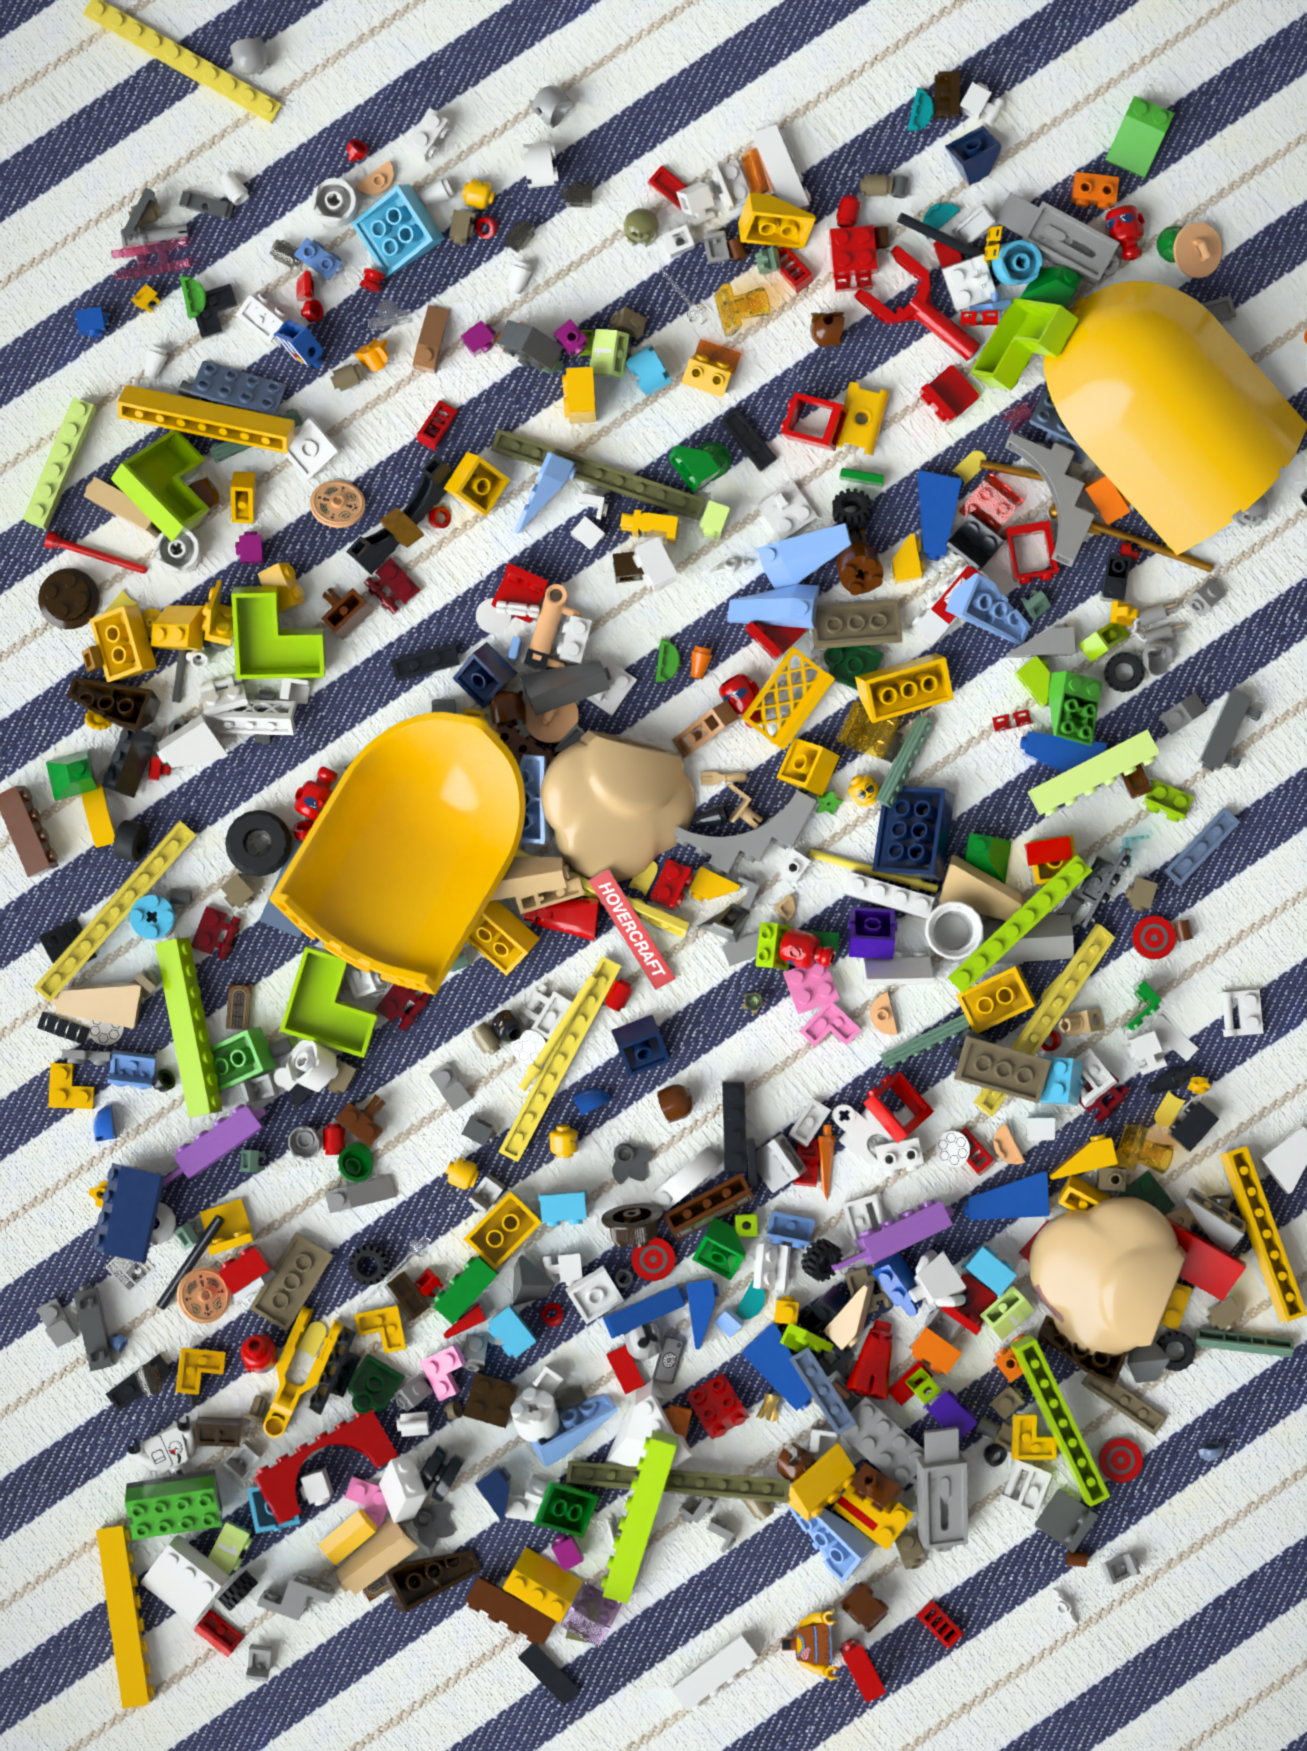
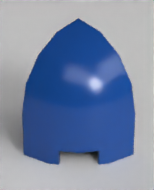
M593 1087L582 1090L572 1096L582 1116L613 1099L607 1091Z
M112 1104L101 1108L93 1120L95 1142L117 1139Z

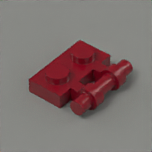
M392 558L375 572L380 578L378 582L375 583L371 577L364 581V584L369 588L370 594L372 596L375 595L382 602V607L385 610L388 609L393 615L400 610L395 604L397 600L400 599L406 605L421 591ZM385 585L394 593L390 597L381 589Z
M206 906L193 938L192 948L212 955L215 947L219 948L220 951L217 957L226 960L228 953L232 951L233 947L231 945L235 934L239 933L241 919L233 916L230 924L225 923L227 913ZM225 929L228 931L223 943L217 941L221 930Z
M393 984L375 1010L392 1023L399 1016L403 1020L398 1027L405 1032L410 1025L412 1026L415 1023L414 1019L419 1012L427 1007L426 1003L431 996L423 992L420 998L414 995L417 990ZM411 1000L415 1004L406 1014L402 1010Z
M1109 1071V1073L1113 1076V1078H1114V1079L1116 1080V1082L1118 1083L1120 1080H1119L1118 1078H1116V1077ZM1089 1082L1083 1086L1088 1093L1093 1090ZM1125 1085L1119 1091L1112 1086L1098 1097L1091 1106L1085 1107L1081 1102L1082 1098L1080 1096L1079 1104L1088 1113L1096 1107L1099 1112L1094 1118L1101 1123L1105 1118H1109L1112 1115L1111 1111L1119 1103L1122 1104L1126 1100L1125 1096L1130 1090ZM1110 1093L1113 1097L1104 1106L1100 1101Z

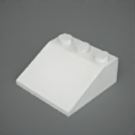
M896 953L893 959H863V986L934 983L931 958L925 957V953H912V957L903 958L902 953Z
M177 1534L140 1583L193 1624L230 1576Z

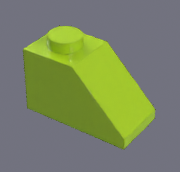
M1109 623L1081 642L1079 646L1090 662H1093L1130 637L1124 626Z
M1036 655L1016 671L1014 675L1039 706L1043 708L1048 702L1050 671L1048 669L1050 666L1044 658L1041 657L1039 659Z

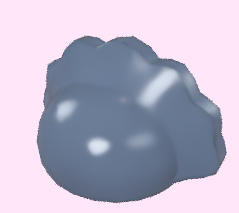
M1205 1443L1202 1447L1198 1448L1199 1456L1206 1461H1213L1221 1457L1224 1452L1225 1443Z

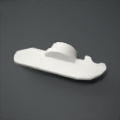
M728 558L724 561L723 565L712 568L710 574L719 575L744 571L752 565V561L741 560L742 562H737L735 558Z
M607 1518L605 1522L608 1533L605 1540L609 1546L613 1547L615 1536H620L621 1534L614 1530L610 1518Z
M1052 1588L1054 1599L1058 1601L1056 1611L1060 1615H1065L1072 1625L1078 1624L1072 1611L1071 1603L1066 1600L1060 1589Z

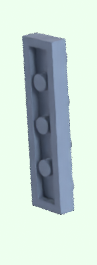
M1223 807L1163 872L1178 886H1181L1234 830L1240 821Z
M809 1347L789 1359L836 1435L838 1436L855 1425L854 1418Z

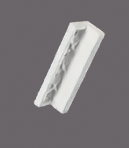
M248 700V705L241 706L246 708L241 712L235 711L238 708H234L207 717L205 715V720L214 733L294 735L296 728L293 717L297 704L296 701ZM260 708H267L264 712H257ZM281 709H289L288 713L277 712Z

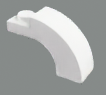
M707 1146L656 1190L652 1196L667 1211L723 1162Z

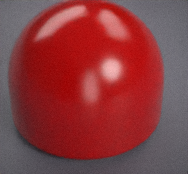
M484 216L477 220L475 229L481 238L489 239L496 235L498 223L493 217ZM484 222L490 227L488 234L482 231V224Z
M435 507L429 512L428 521L432 527L443 529L450 524L451 515L447 508ZM439 512L445 515V521L442 524L437 519Z
M1052 1029L1049 1034L1053 1039L1052 1046H1048L1043 1042L1041 1045L1043 1050L1049 1052L1060 1047L1062 1037L1055 1029Z
M551 1303L542 1309L541 1317L546 1325L556 1327L563 1322L564 1312L559 1304ZM555 1309L558 1311L555 1317H547L549 1310Z

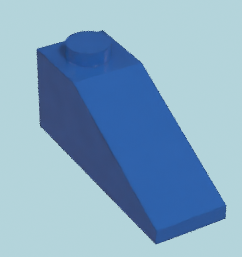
M712 1279L686 1282L695 1350L701 1347L715 1305V1297L719 1296L718 1285L713 1283Z

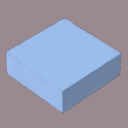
M513 636L508 660L515 662L518 660L522 644L521 638Z
M729 1307L714 1322L729 1338L745 1323Z

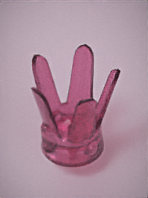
M1022 403L1012 410L1001 413H1009L1002 417V421L1012 422L1017 419L1010 426L1009 432H1014L1024 421H1028L1031 418L1032 413L1030 410L1033 406L1028 408L1025 403Z

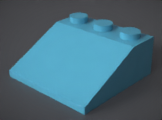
M410 184L397 185L351 223L386 278L429 252L445 239Z

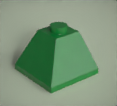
M1065 266L1040 269L1038 277L1027 285L1020 299L1057 304L1065 308L1083 277Z
M677 445L673 448L668 458L693 494L718 475L720 471V464L714 455L711 456L708 451Z
M89 750L46 762L55 801L98 789Z
M969 833L967 835L964 861L1005 884L1011 841Z
M714 1217L692 1260L731 1280L744 1259L746 1252L735 1228Z

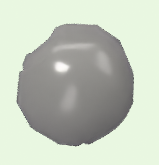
M1155 640L1150 643L1142 653V662L1148 672L1155 676L1167 673L1168 664L1174 662V649L1166 641Z
M307 1125L298 1126L288 1136V1146L293 1156L299 1157L304 1161L314 1158L321 1149V1136L313 1127Z

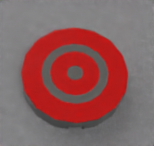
M1159 916L1145 917L1133 928L1131 935L1132 945L1143 958L1150 960L1161 959L1169 955L1173 950L1176 942V933L1172 924L1165 918Z
M656 1237L649 1241V1245L646 1247H635L632 1252L631 1261L633 1269L638 1276L648 1281H659L670 1275L676 1258L671 1245L662 1238Z
M1110 1439L1099 1451V1468L1104 1476L1112 1481L1120 1483L1130 1481L1142 1469L1143 1457L1141 1450L1129 1439Z

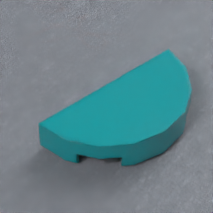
M918 87L907 131L923 129L930 123L934 114V104L925 90Z
M937 203L925 213L923 223L939 230L958 214L961 209L954 204Z
M754 1278L735 1312L742 1320L757 1316L765 1303L764 1289L753 1288Z

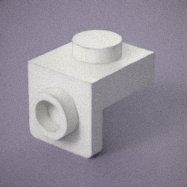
M584 490V493H578L577 504L598 508L596 521L601 522L602 516L606 517L608 504H605V497L597 496L596 492Z

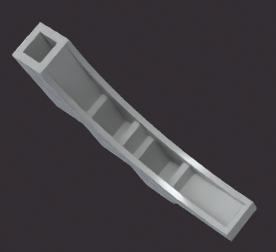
M1010 433L1005 448L1018 454L1035 468L1047 484L1056 506L1058 534L1051 559L1072 567L1095 516L1089 509L1075 506L1085 483L1081 482V479L1074 475H1065L1075 451L1062 443H1054L1052 450H1050L1042 443H1034L1027 440L1022 434Z
M797 790L787 806L772 820L755 830L735 836L710 837L695 834L677 827L673 835L677 837L675 842L687 847L689 844L696 848L695 852L703 857H707V855L712 856L708 865L712 866L711 871L721 876L723 873L728 875L739 852L744 853L742 855L743 858L754 863L755 860L760 861L771 839L775 840L774 844L784 850L787 847L792 848L817 800Z

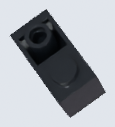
M1114 554L1108 555L1100 601L1123 602L1125 600L1131 557Z
M833 1285L798 1320L810 1333L815 1334L846 1306L849 1300Z

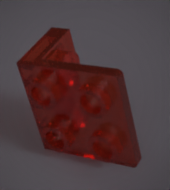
M990 473L959 509V513L967 518L973 511L999 531L1024 500Z

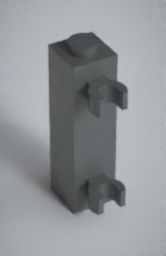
M1234 688L1229 690L1199 757L1198 763L1202 764L1201 768L1209 772L1219 771L1223 763L1234 769L1239 767L1241 760L1228 755V752L1244 716L1255 721L1260 720L1263 712L1249 706L1253 697Z
M91 1284L78 1287L79 1291L73 1293L90 1372L112 1367L115 1364L109 1345V1336L98 1287L92 1288Z

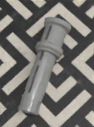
M187 224L145 229V227L140 226L136 231L139 234L138 238L133 237L131 241L123 237L122 232L124 228L120 229L123 248L137 244L145 246L147 242L188 238V232L178 233V231H186Z

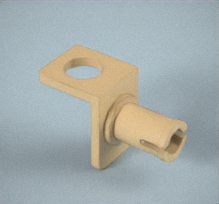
M728 783L727 787L743 798L742 802L730 816L729 821L734 823L740 817L752 826L753 829L757 828L759 824L754 820L761 823L763 818L748 807L752 799L733 784Z
M1100 1008L1064 1014L1062 1016L1063 1019L1059 1022V1029L1066 1033V1036L1104 1030ZM1094 1014H1095L1096 1017H1097V1021H1098L1097 1026H1096V1025L1094 1024V1022H1093V1015H1094Z

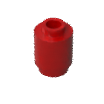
M846 195L845 198L840 199L836 215L837 226L845 228L854 227L857 224L862 205L858 201V197Z
M621 978L619 982L614 980L605 997L606 1002L604 1005L620 1013L621 1009L625 1008L634 991L630 988L632 984Z
M327 1124V1128H323V1150H325V1155H339L345 1149V1128H340V1124Z

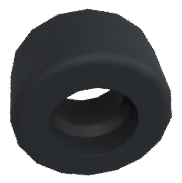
M123 820L119 824L113 842V851L118 859L138 862L143 858L149 840L147 826L144 823L131 820Z

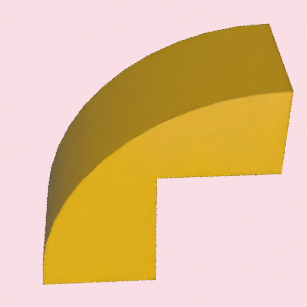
M102 783L97 784L98 789L82 793L88 825L96 848L112 844L116 833L108 809L107 795L104 787H102Z

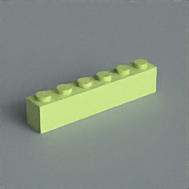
M76 397L72 398L23 519L26 522L48 530L96 414L97 408L93 404Z
M1147 729L1029 790L1028 794L1039 815L1045 813L1046 816H1049L1059 811L1057 806L1065 803L1067 807L1078 801L1076 796L1082 793L1088 796L1097 791L1096 786L1102 783L1107 786L1117 781V775L1124 773L1127 776L1136 771V765L1143 762L1146 766L1157 760L1155 756L1160 752Z

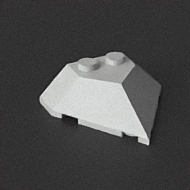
M655 1380L650 1381L636 1391L604 1464L637 1467L640 1456L645 1457L646 1450L643 1449L646 1436L651 1437L653 1430L679 1437L671 1467L678 1466L693 1455L684 1436L674 1433L659 1403L664 1397Z

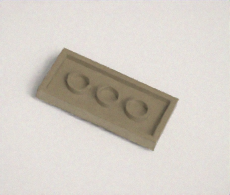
M898 600L817 606L815 628L812 629L814 649L901 643L902 631Z
M966 1036L954 1079L1039 1104L1051 1060Z
M296 1232L273 1268L277 1274L276 1277L262 1286L249 1309L287 1332L334 1255Z

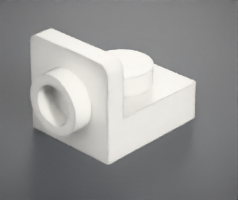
M532 1477L524 1498L541 1505L548 1483ZM556 1478L555 1482H560V1479Z

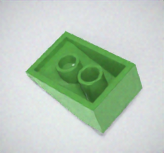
M1134 95L1105 161L1145 178L1174 113Z
M261 1027L245 1030L210 1047L213 1054L215 1074L218 1078L219 1092L277 1068Z

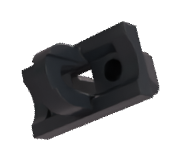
M835 1344L831 1351L837 1359L830 1364L823 1355L817 1362L827 1377L838 1370L847 1381L850 1378V1374L842 1365L855 1354L850 1348L842 1350Z

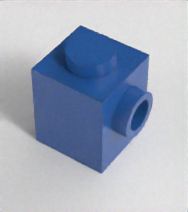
M101 306L75 311L78 332L81 336L89 335L90 338L102 336V333L107 332V325H110L108 312H104Z

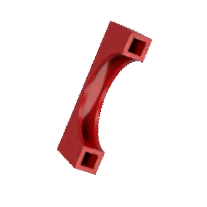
M373 1410L366 1414H354L355 1419L349 1423L346 1420L334 1426V1432L328 1434L325 1431L314 1437L316 1442L308 1445L306 1442L295 1448L297 1453L289 1457L286 1453L276 1459L277 1464L269 1468L267 1464L256 1471L258 1475L253 1479L279 1525L301 1513L296 1499V1478L301 1465L314 1451L331 1445L347 1446L365 1455L376 1469L388 1463L391 1459L398 1457Z

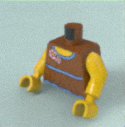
M835 1609L828 1612L810 1613L799 1621L798 1626L794 1627L795 1637L781 1638L782 1651H795L796 1661H799L803 1668L814 1674L826 1676L829 1680H838L839 1677H835L833 1671L840 1670L839 1666L829 1667L832 1665L831 1625L839 1621L838 1619L833 1620L831 1618V1614L837 1612Z

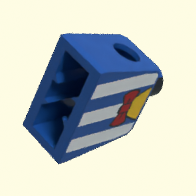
M287 320L273 334L296 361L310 366L313 370L318 369L322 365L323 361L319 356L323 353V348L307 327Z

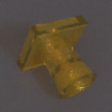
M731 283L721 285L714 294L725 337L735 335L743 325L741 319L770 315V302L763 286L734 296Z
M1126 1124L1116 1153L1118 1164L1113 1166L1135 1171L1137 1163H1140L1160 1174H1164L1171 1164L1174 1149L1169 1144L1146 1140L1147 1127Z

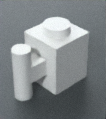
M972 82L960 104V112L975 120H978L981 113L984 112L988 114L984 122L992 125L1004 101L996 98L993 105L988 103L992 93L988 91L989 88L984 84Z
M698 182L677 191L682 212L695 215L694 218L688 220L691 228L715 218L713 210L705 212V209L714 206L712 199L714 194L709 185Z
M1155 1031L1127 1040L1129 1045L1126 1046L1129 1057H1134L1135 1061L1142 1059L1146 1061V1065L1139 1067L1141 1075L1167 1066L1164 1058L1155 1060L1154 1055L1162 1052Z
M580 1253L558 1255L559 1264L552 1265L551 1256L543 1257L544 1274L554 1281L553 1274L560 1273V1282H565L566 1286H571L583 1278Z
M428 1411L402 1412L400 1418H397V1431H401L402 1437L429 1435Z

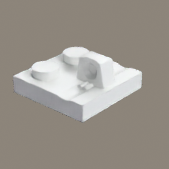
M984 254L942 268L955 311L991 299V293L996 292L988 265L984 261Z
M309 418L295 431V437L288 453L284 454L307 480H311L340 452V449L315 420Z
M793 481L756 506L780 541L789 538L818 518Z
M600 655L597 661L600 660L603 668L607 667L611 675V680L608 681L610 689L586 699L613 716L637 679Z
M603 1266L565 1289L586 1324L624 1301Z

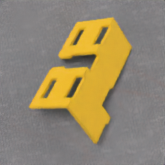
M1003 226L990 227L988 229L984 261L989 267L992 259H998L1001 244L996 241L1001 240Z

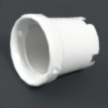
M949 901L939 905L930 913L926 922L925 935L929 946L937 954L946 959H961L969 956L979 947L983 938V924L980 915L973 907L963 902Z

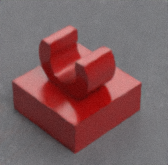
M150 758L149 781H158L160 775L169 776L171 774V766L161 765L160 758Z
M428 1267L414 1282L417 1289L426 1297L430 1295L434 1298L436 1295L432 1290L436 1286H439L441 1289L444 1287L440 1282V1278Z

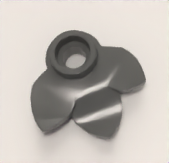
M628 1143L619 1144L614 1150V1159L616 1161L612 1167V1174L615 1180L620 1185L626 1181L628 1176L637 1181H645L647 1169L644 1163L653 1159L649 1150L644 1147H633ZM622 1150L629 1152L627 1158L621 1157L620 1153Z
M440 1504L434 1505L430 1509L420 1508L415 1518L412 1519L414 1526L418 1529V1539L426 1547L434 1549L437 1537L445 1538L454 1535L452 1524L446 1519L451 1509ZM421 1515H426L428 1517V1521L426 1523H422L420 1521Z

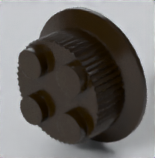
M73 568L60 569L50 574L42 583L38 594V604L44 618L53 626L66 630L77 629L89 623V619L94 618L100 603L99 590L94 580L85 572Z
M646 1203L622 1205L604 1213L601 1217V1222L604 1226L610 1228L611 1240L616 1247L626 1245L646 1247L649 1245V1241H652L658 1235L657 1221L663 1217V1210L659 1206Z

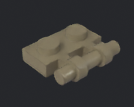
M866 1267L844 1273L851 1298L866 1283L871 1280L877 1281L873 1274H867ZM878 1281L880 1293L874 1294L872 1292L867 1314L879 1310L876 1301L883 1300L885 1308L893 1305V1302Z

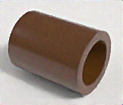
M888 226L875 227L876 249L889 248Z
M740 237L727 242L734 262L748 257Z
M1189 919L1174 923L1179 942L1194 939Z
M1067 1550L1066 1566L1087 1567L1088 1552L1074 1551L1072 1553L1070 1550Z

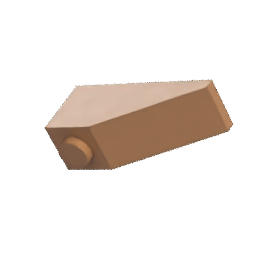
M428 305L412 365L415 370L436 373L450 310Z
M726 700L704 714L672 739V741L685 758L728 728L739 717Z

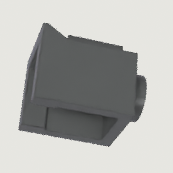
M471 1114L461 1134L485 1147L487 1143L492 1144L497 1132L492 1129L493 1125L480 1118L476 1120L475 1116Z

